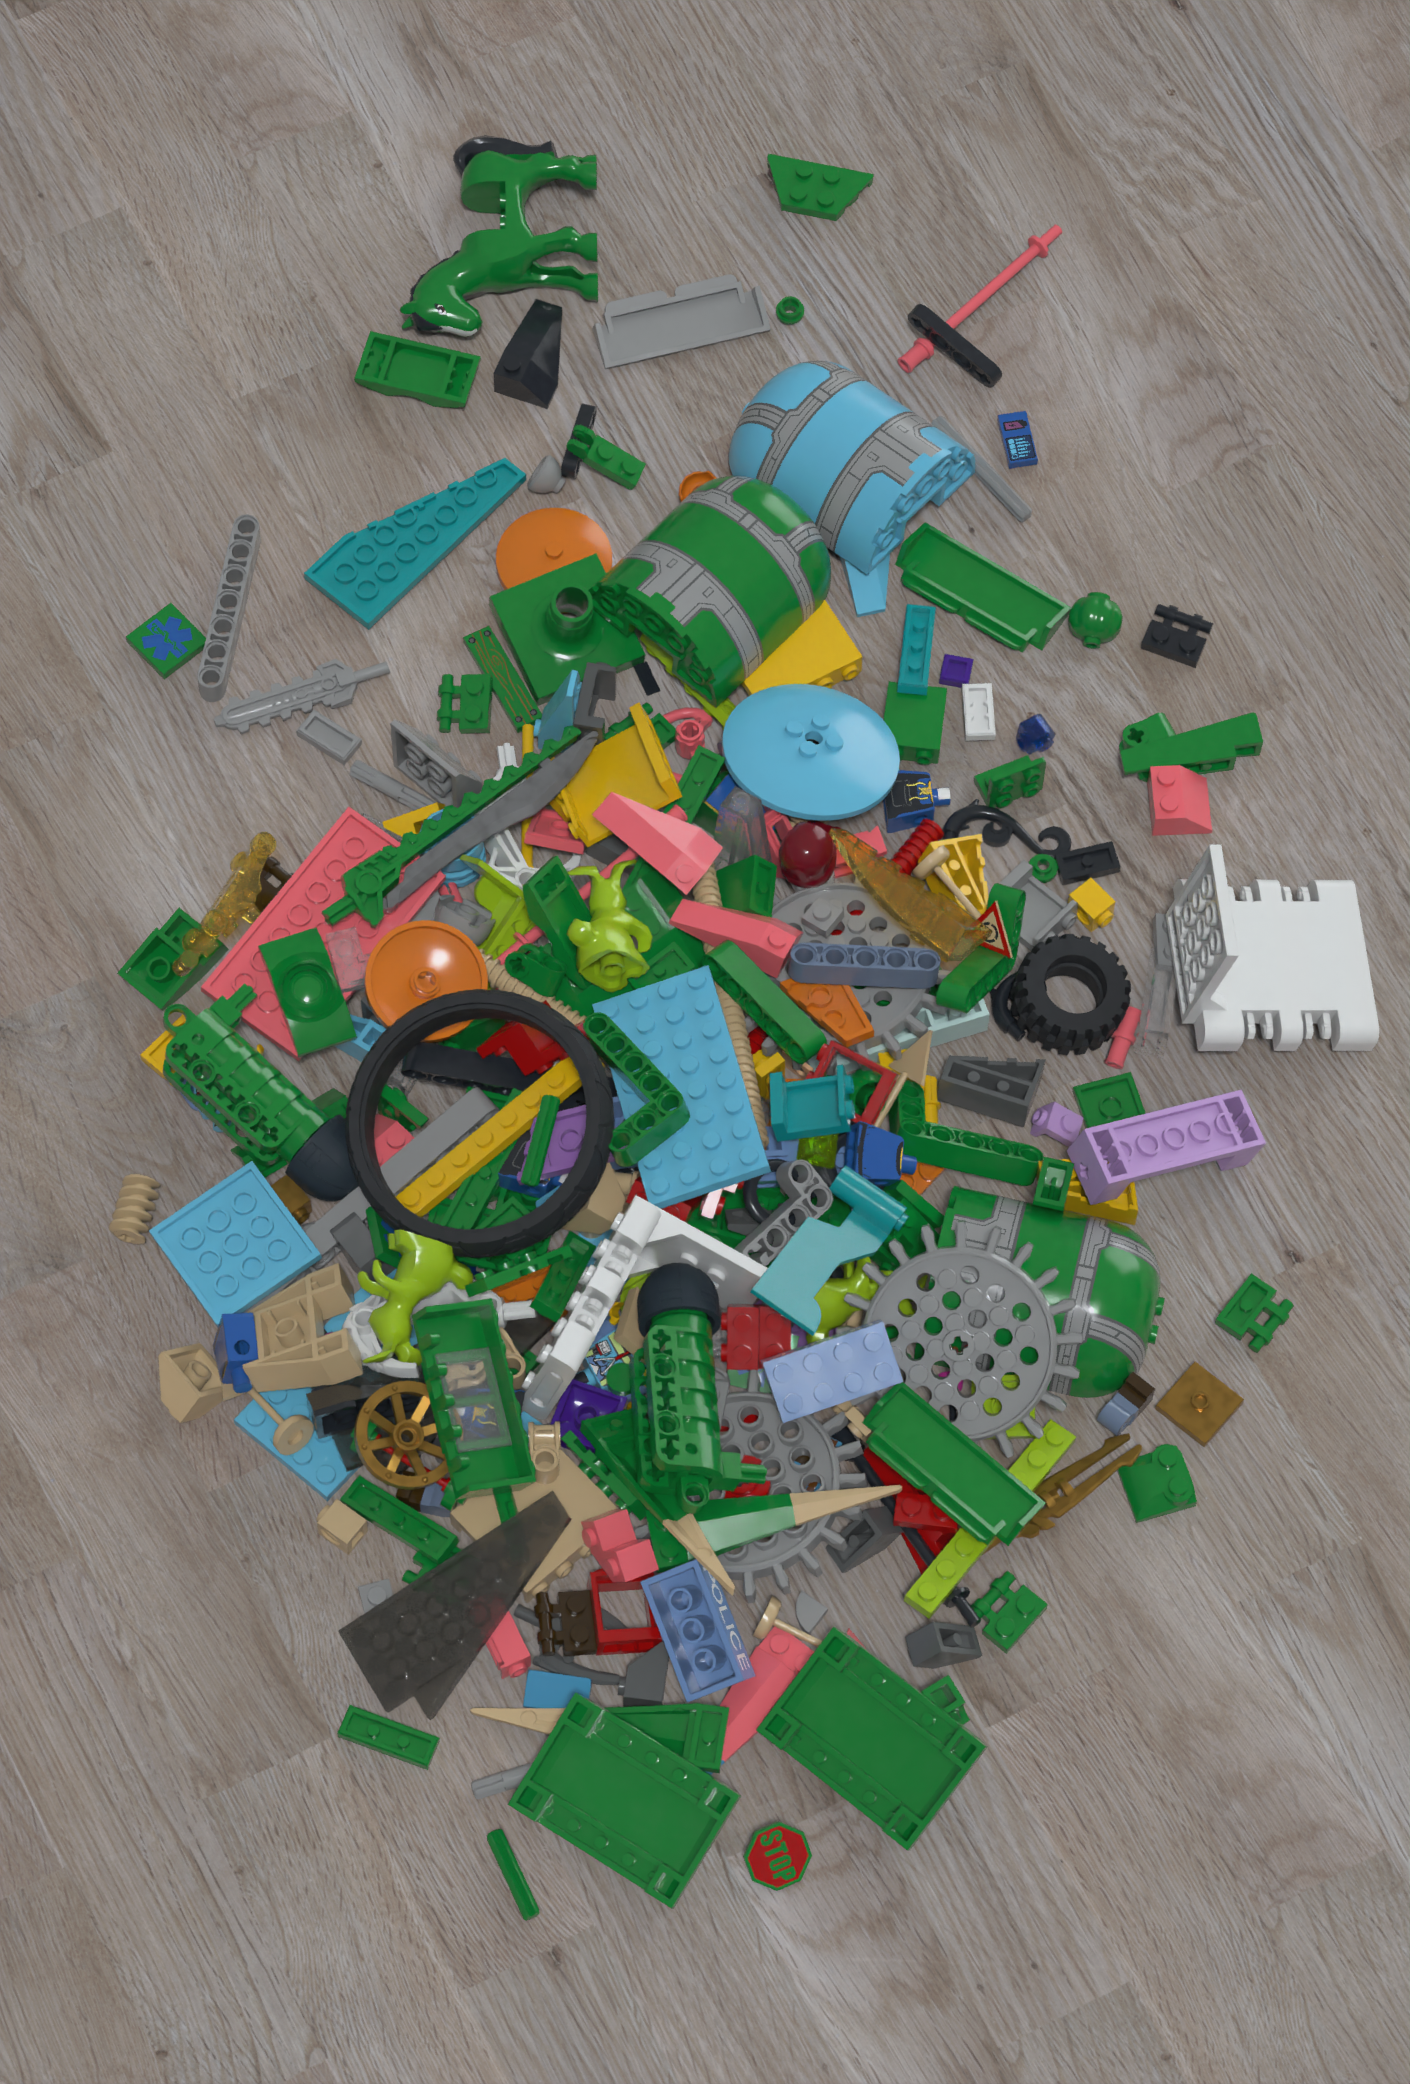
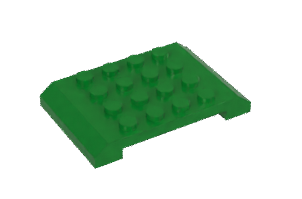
M833 1627L756 1729L780 1750L787 1752L880 1826L884 1833L907 1851L912 1849L988 1747L974 1733L837 1627Z
M575 1692L508 1805L534 1822H538L641 1887L645 1890L644 1892L674 1909L741 1798V1795L600 1705Z

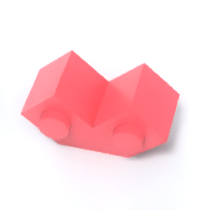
M614 1509L581 1522L583 1526L582 1538L585 1545L590 1548V1552L612 1582H627L659 1570L650 1539H636L627 1509Z

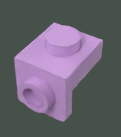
M1052 1102L1035 1111L1032 1116L1033 1125L1030 1134L1035 1137L1046 1134L1070 1147L1079 1135L1083 1117L1056 1102Z

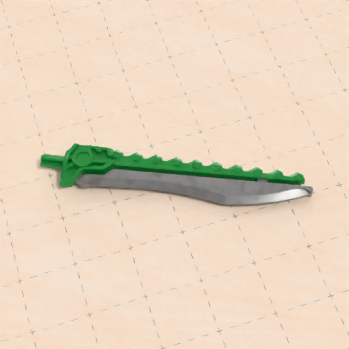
M573 725L564 727L561 740H545L540 754H535L534 752L525 753L520 767H514L513 765L505 766L502 778L499 781L493 778L484 780L481 793H464L461 806L458 808L453 805L444 806L441 819L438 821L433 820V818L424 820L419 834H414L413 832L404 833L399 847L385 846L382 851L375 852L342 874L341 884L344 897L322 911L326 923L334 926L353 912H356L365 921L369 922L372 928H376L383 920V912L392 913L401 902L460 855L506 828L536 815L548 805L579 771L597 742L598 732H590L551 761V758L575 742L578 736L581 735L580 729L573 727ZM540 768V770H538L536 773H534V774H533L532 776H530L528 779H526L525 781H523L521 784H519V785H518L517 787H515L513 790H511L510 792H508L506 795H504V796H503L502 798H500L498 801H496L495 803H493L491 806H489V807H488L487 809H485L483 812H481L480 814H478L476 817H474V818H473L472 820H470L468 823H466L465 825H463L461 828H459V829H458L457 831H455L453 834H451L450 836H448L446 839H444V840H443L442 842H440L438 845H436L435 847H433L431 850H429V851H428L427 853H425L423 856H421V857L418 858L416 861H414L412 864H410L408 867H406V869H405V874H404V880H403V882H401V883L398 885L401 868H403L405 865H407L408 863H410L412 860H414V859H415L416 857H418L420 854H422L423 852H425L427 849H429V848H430L431 846H433L435 843H437L438 841H440L442 838H444V837H445L446 835H448L450 832H452L453 830H455L457 827H459V826H460L461 824H463L465 821H467L468 819H470L472 816H474V815H475L476 813H478L480 810H482L483 808H485L487 805H489V804H490L491 802H493L495 799H497L498 797H500L502 794H504V793H505L506 791H508L510 788H512L513 786H515L517 783H519V782H520L521 780H523L525 777H527L528 775H530V774H531L532 772H534L536 769Z

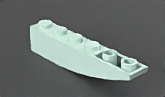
M982 998L968 1013L947 1008L946 1014L943 1015L922 1007L915 1018L923 1022L928 1027V1031H933L930 1047L987 1031L990 1014ZM907 1028L894 1036L899 1042L901 1050L908 1049L920 1039ZM882 1043L867 1049L869 1058L877 1062L878 1053L888 1052V1050ZM818 1053L808 1060V1064L814 1068V1072L820 1061L816 1060ZM837 1054V1065L843 1064L846 1073L860 1069L858 1062L843 1054Z

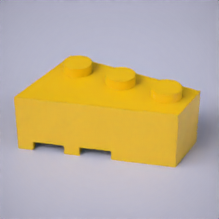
M982 834L930 842L918 860V864L934 850L944 845L950 855L941 866V869L982 915L987 910L989 898L987 881H984L983 873L985 859L981 855L980 846L983 842ZM934 872L925 878L937 906L942 907L953 929V937L962 935L976 919Z
M1061 1159L1062 1161L1071 1162L1070 1159ZM1038 1161L1037 1184L1043 1161ZM1073 1168L1064 1210L1135 1225L1138 1214L1135 1183L1131 1182L1117 1199L1090 1205L1077 1173Z

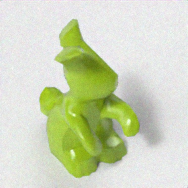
M635 859L621 861L614 865L608 879L599 874L596 866H578L567 872L570 876L588 875L591 880L589 900L591 921L586 922L574 919L566 933L573 944L577 946V969L587 981L608 992L621 990L627 986V978L640 977L650 968L640 953L651 949L652 934L647 925L625 911L627 900L621 890L622 872L624 869L634 866L637 863ZM630 935L636 937L638 941L637 950L635 949L634 942Z
M395 1230L394 1234H387L389 1249L397 1251L402 1255L394 1279L384 1275L378 1259L374 1260L372 1265V1275L376 1282L369 1279L367 1272L360 1271L357 1275L362 1289L372 1295L387 1299V1303L372 1311L368 1320L372 1330L383 1345L382 1351L377 1355L364 1359L362 1362L364 1364L383 1362L392 1358L395 1353L399 1361L417 1363V1366H420L422 1362L420 1350L411 1346L409 1342L412 1331L410 1316L414 1307L422 1300L440 1292L448 1282L453 1283L457 1289L466 1290L465 1285L473 1282V1273L467 1265L456 1260L452 1246L408 1231Z
M870 1257L857 1260L856 1269L854 1261L843 1264L844 1278H829L813 1298L820 1306L821 1321L813 1336L807 1332V1344L829 1337L830 1330L840 1327L855 1312L862 1310L844 1301L847 1292L857 1293L868 1300H872L880 1286L873 1279H869L862 1269L866 1262L871 1263ZM881 1270V1272L887 1276H889L893 1272ZM924 1275L917 1281L922 1289H924L928 1275ZM906 1298L900 1301L899 1308L903 1314L912 1315L916 1312L910 1303L913 1302L912 1299Z

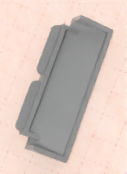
M731 274L678 286L675 289L674 297L667 298L666 293L659 290L609 302L606 304L605 313L602 315L605 325L601 326V323H596L592 328L605 369L771 330L760 286L754 287L751 291L743 292L741 281L737 282L736 277Z

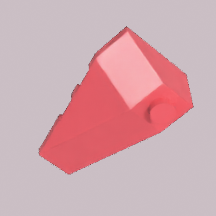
M611 792L592 814L685 895L689 893L706 873L723 849L720 844L701 828L614 792Z
M682 899L669 921L670 925L714 947L725 940L734 942L763 972L776 979L788 961L791 949L794 945L798 944L803 935L802 931L777 918Z

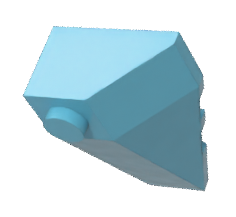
M890 554L869 574H865L839 556L856 616L861 617L885 612Z
M571 670L543 709L541 720L536 719L533 736L538 737V749L543 748L545 740H561L564 727L573 725L582 687L580 675L576 670ZM574 743L570 744L568 747H566L564 750H562L561 753H563V752L566 751L568 748H570L572 745H574Z

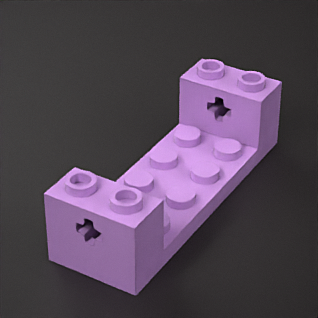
M1242 1090L1086 1128L1068 1148L1067 1153L1071 1162L1074 1163V1169L1089 1203L1093 1205L1117 1199L1131 1182L1216 1160L1221 1171L1247 1165L1263 1148L1266 1142Z

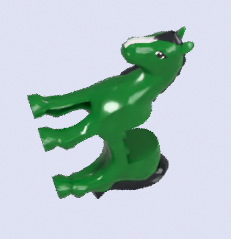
M488 135L473 137L460 145L453 155V161L462 176L460 193L463 204L469 209L480 213H501L500 229L479 230L468 234L462 240L460 251H455L451 257L441 260L438 264L429 268L426 273L420 275L417 283L411 287L409 302L400 308L401 313L410 314L401 326L402 329L413 326L419 331L446 332L470 337L481 329L483 321L479 311L466 300L481 296L486 292L504 293L523 288H561L577 292L587 301L598 302V273L583 274L574 266L544 267L536 261L545 255L563 251L580 255L589 262H598L597 233L582 235L573 226H564L552 233L534 235L528 227L525 217V204L529 195L548 182L565 179L578 183L585 190H597V155H587L583 158L567 155L558 158L552 141L540 145H527L506 138Z

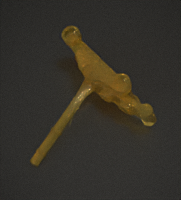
M258 833L251 840L250 848L246 852H239L231 860L230 869L232 873L208 912L202 918L198 928L189 930L183 936L182 946L185 952L172 965L174 973L178 976L187 975L198 964L201 954L207 958L219 946L215 940L221 934L227 938L239 926L236 923L239 917L253 924L261 914L254 902L256 901V895L262 890L260 874L265 861L276 849V840L270 833Z

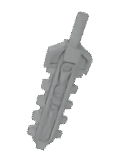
M337 659L317 666V670L313 671L312 678L303 680L300 676L293 677L292 684L284 687L280 683L271 684V691L261 694L259 690L250 691V698L241 701L237 696L229 698V705L225 706L221 710V714L214 718L216 727H226L231 730L237 729L242 735L249 732L250 725L259 723L263 728L271 724L270 719L278 716L285 721L292 718L291 712L301 709L306 714L313 711V705L321 702L325 707L331 705V709L352 704L358 689L357 683L390 673L388 664L383 662L353 672L352 667L346 666Z

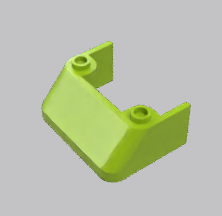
M462 854L459 859L481 875L474 888L475 900L492 913L490 920H496L488 938L477 948L478 950H485V955H493V960H495L516 942L513 937L515 932L524 936L536 925L529 919L521 889L481 859ZM488 982L487 990L493 989V988L490 987V984H491V983H489V982Z

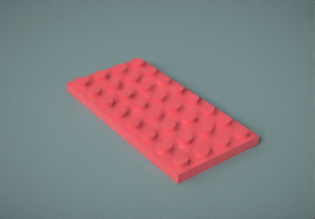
M348 807L201 986V992L216 1002L222 995L228 1000L244 983L252 987L257 997L241 1012V1020L294 1059L300 1061L302 1057L298 1058L258 946L316 927L328 952L338 986L347 1002L364 981L366 965L376 944L392 929L412 922L445 881L446 875L439 871L401 902L392 913L383 912V920L376 928H372L370 923L365 921L356 912H353L334 926L328 925L325 917L322 915V911L344 897L341 875L375 852L382 851L383 847L392 845V847L397 848L401 844L351 807ZM419 856L401 868L398 885L404 880L406 867L420 858Z

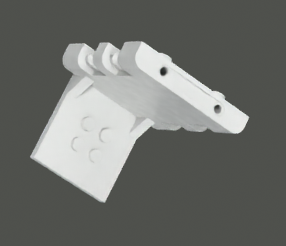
M1209 845L1189 878L1178 879L1173 886L1175 900L1165 914L1182 1024H1194L1198 1051H1238L1244 1037L1246 1039H1254L1256 1033L1255 1024H1260L1264 1039L1273 1040L1274 1051H1296L1303 1038L1312 1039L1314 1032L1313 1023L1318 1024L1319 1035L1322 1039L1331 1038L1333 1051H1372L1378 1042L1379 1023L1354 882L1352 880H1311L1307 887H1298V901H1293L1290 888L1280 887L1278 880L1254 879L1249 887L1241 886V901H1235L1234 890L1227 884L1222 846Z
M635 1195L625 1213L619 1212L610 1227L613 1230L608 1239L604 1238L598 1244L592 1255L596 1259L595 1263L585 1268L578 1283L582 1284L580 1292L572 1293L565 1307L569 1311L565 1318L558 1319L550 1333L554 1337L552 1344H544L535 1360L541 1364L535 1373L530 1370L521 1387L526 1390L522 1411L541 1420H545L580 1368L626 1279L651 1273L657 1268L670 1263L690 1264L702 1270L710 1277L717 1289L719 1306L727 1310L729 1304H753L756 1301L757 1297L750 1292L768 1268Z

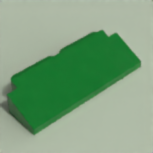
M926 522L902 543L895 563L896 566L904 570L900 580L904 586L943 609L961 616L967 623L1006 646L1019 650L1022 653L1029 644L1042 651L1068 617L1071 609L1067 604Z
M904 1382L894 1385L874 1405L862 1422L873 1432L866 1443L877 1456L915 1488L924 1491L930 1496L931 1501L976 1540L984 1542L987 1546L995 1537L1009 1546L1046 1504V1502Z

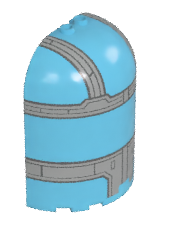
M829 361L798 363L781 371L769 380L744 407L742 416L732 436L728 456L733 476L756 478L783 491L809 515L820 531L826 547L865 574H869L904 540L906 522L929 500L940 506L975 473L976 466L974 454L969 452V449L849 368Z

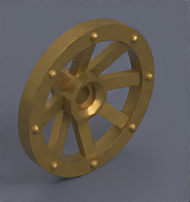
M399 1381L385 1385L367 1399L356 1418L354 1441L360 1460L375 1478L395 1488L410 1490L424 1488L436 1483L449 1472L445 1454H442L441 1447L423 1440L424 1437L437 1433L435 1423L421 1427L419 1424L430 1404L426 1384L415 1381ZM401 1394L422 1397L411 1418L408 1420L405 1417ZM389 1397L396 1425L374 1411L379 1403ZM452 1409L456 1425L459 1424L462 1428L456 1409ZM371 1421L390 1436L368 1441V1422ZM463 1432L462 1436L459 1438L460 1441H463ZM401 1434H406L410 1442H404ZM393 1447V1454L387 1467H384L376 1459L372 1451ZM416 1450L443 1461L437 1468L427 1473ZM403 1454L407 1455L416 1476H405L395 1473Z

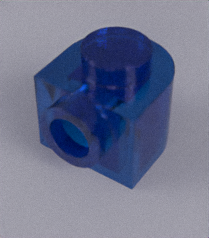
M1037 714L1019 724L1016 741L1020 749L1030 755L1037 750L1043 752L1050 748L1054 743L1053 739L1056 733L1043 715Z

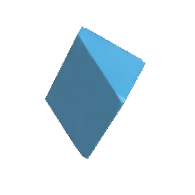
M528 1670L523 1707L566 1708L575 1692L590 1699L592 1680L583 1677Z

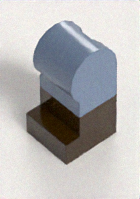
M1132 1372L1125 1380L1122 1388L1100 1412L1097 1421L1116 1436L1120 1435L1153 1400L1155 1388L1135 1372Z
M406 1470L402 1474L405 1476H416L414 1472ZM434 1483L424 1488L411 1490L398 1488L396 1498L414 1510L439 1517H450V1511L440 1505L445 1493L441 1491L442 1486Z

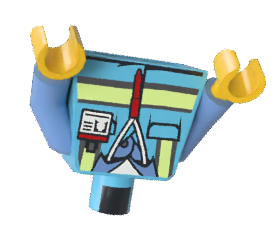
M615 1302L609 1311L610 1316L605 1318L582 1362L585 1369L576 1373L573 1378L574 1380L611 1392L606 1383V1375L609 1368L617 1363L629 1364L633 1357L627 1349L614 1339L620 1319L619 1309L624 1303ZM645 1385L639 1387L642 1395L647 1393ZM631 1394L624 1396L628 1398L627 1402H632Z

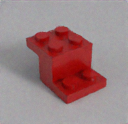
M547 1000L541 1002L551 1008ZM584 1019L576 1024L575 1027L588 1039L583 1027ZM510 1021L503 1025L476 1048L482 1059L492 1053L497 1057L508 1050L525 1076L535 1070L538 1074H541L553 1066V1062L556 1060L563 1061L569 1057L568 1053L552 1038L537 1029L515 1021Z

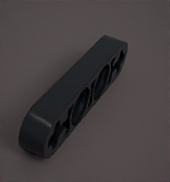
M917 304L908 314V320L915 329L981 384L992 388L1002 377L1000 368L925 305Z

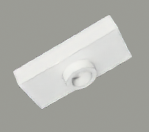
M992 683L962 684L965 741L995 740Z

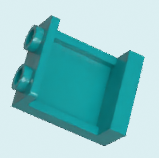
M843 1064L837 1065V1075L785 1082L782 1072L770 1073L771 1126L777 1142L851 1132L850 1119H855V1108L853 1100L849 1099V1094L854 1093V1082L852 1075L846 1074Z

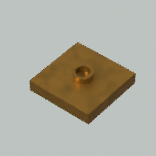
M1195 1361L1158 1402L1155 1409L1205 1447L1243 1404L1244 1399Z

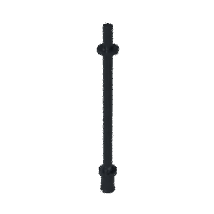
M847 1426L831 1436L833 1439L842 1442V1445L857 1441ZM860 1441V1444H861V1447H862V1450H863V1453H864L865 1445L863 1444L862 1441ZM864 1454L845 1460L854 1462L859 1471L866 1474L871 1487L885 1486ZM893 1495L881 1498V1502L884 1506H887L894 1516L896 1500ZM901 1527L904 1531L903 1533L929 1567L936 1558L935 1554L916 1528ZM956 1586L944 1604L949 1608L956 1606L971 1628L975 1627L981 1622V1619L966 1599L970 1594V1590L968 1587L959 1589Z

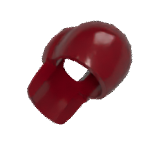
M817 820L797 823L785 836L779 849L780 867L787 881L807 889L819 887L826 883L836 867V850L841 841L843 830L840 827L829 826Z

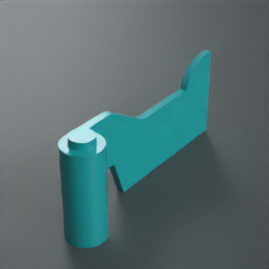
M847 1165L843 1167L829 1188L832 1194L853 1208L842 1225L836 1227L808 1216L750 1292L812 1336L815 1334L821 1321L820 1306L813 1298L839 1265L873 1256L893 1229L899 1232L909 1218L905 1214L907 1210L905 1205Z

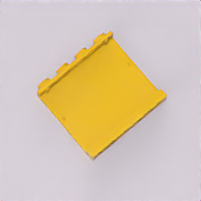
M640 702L629 707L635 725L594 746L579 771L557 795L561 801L564 800V803L560 804L566 818L572 821L568 823L572 835L576 840L581 838L587 848L614 834L592 815L611 792L655 810L682 797L654 725Z

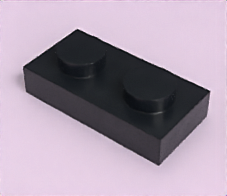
M1112 841L1057 853L1054 856L1062 885L1119 873L1121 868Z

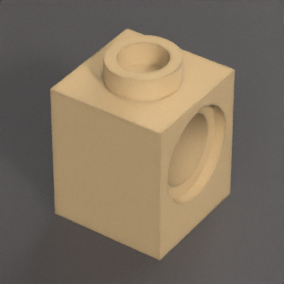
M338 1499L331 1506L326 1505L317 1516L318 1534L347 1555L352 1552L368 1532L367 1520Z

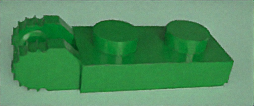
M575 425L572 433L574 437L579 438L582 442L577 439H570L567 442L566 449L581 458L585 464L627 489L632 490L635 488L646 463L599 435H595L593 430L583 425Z

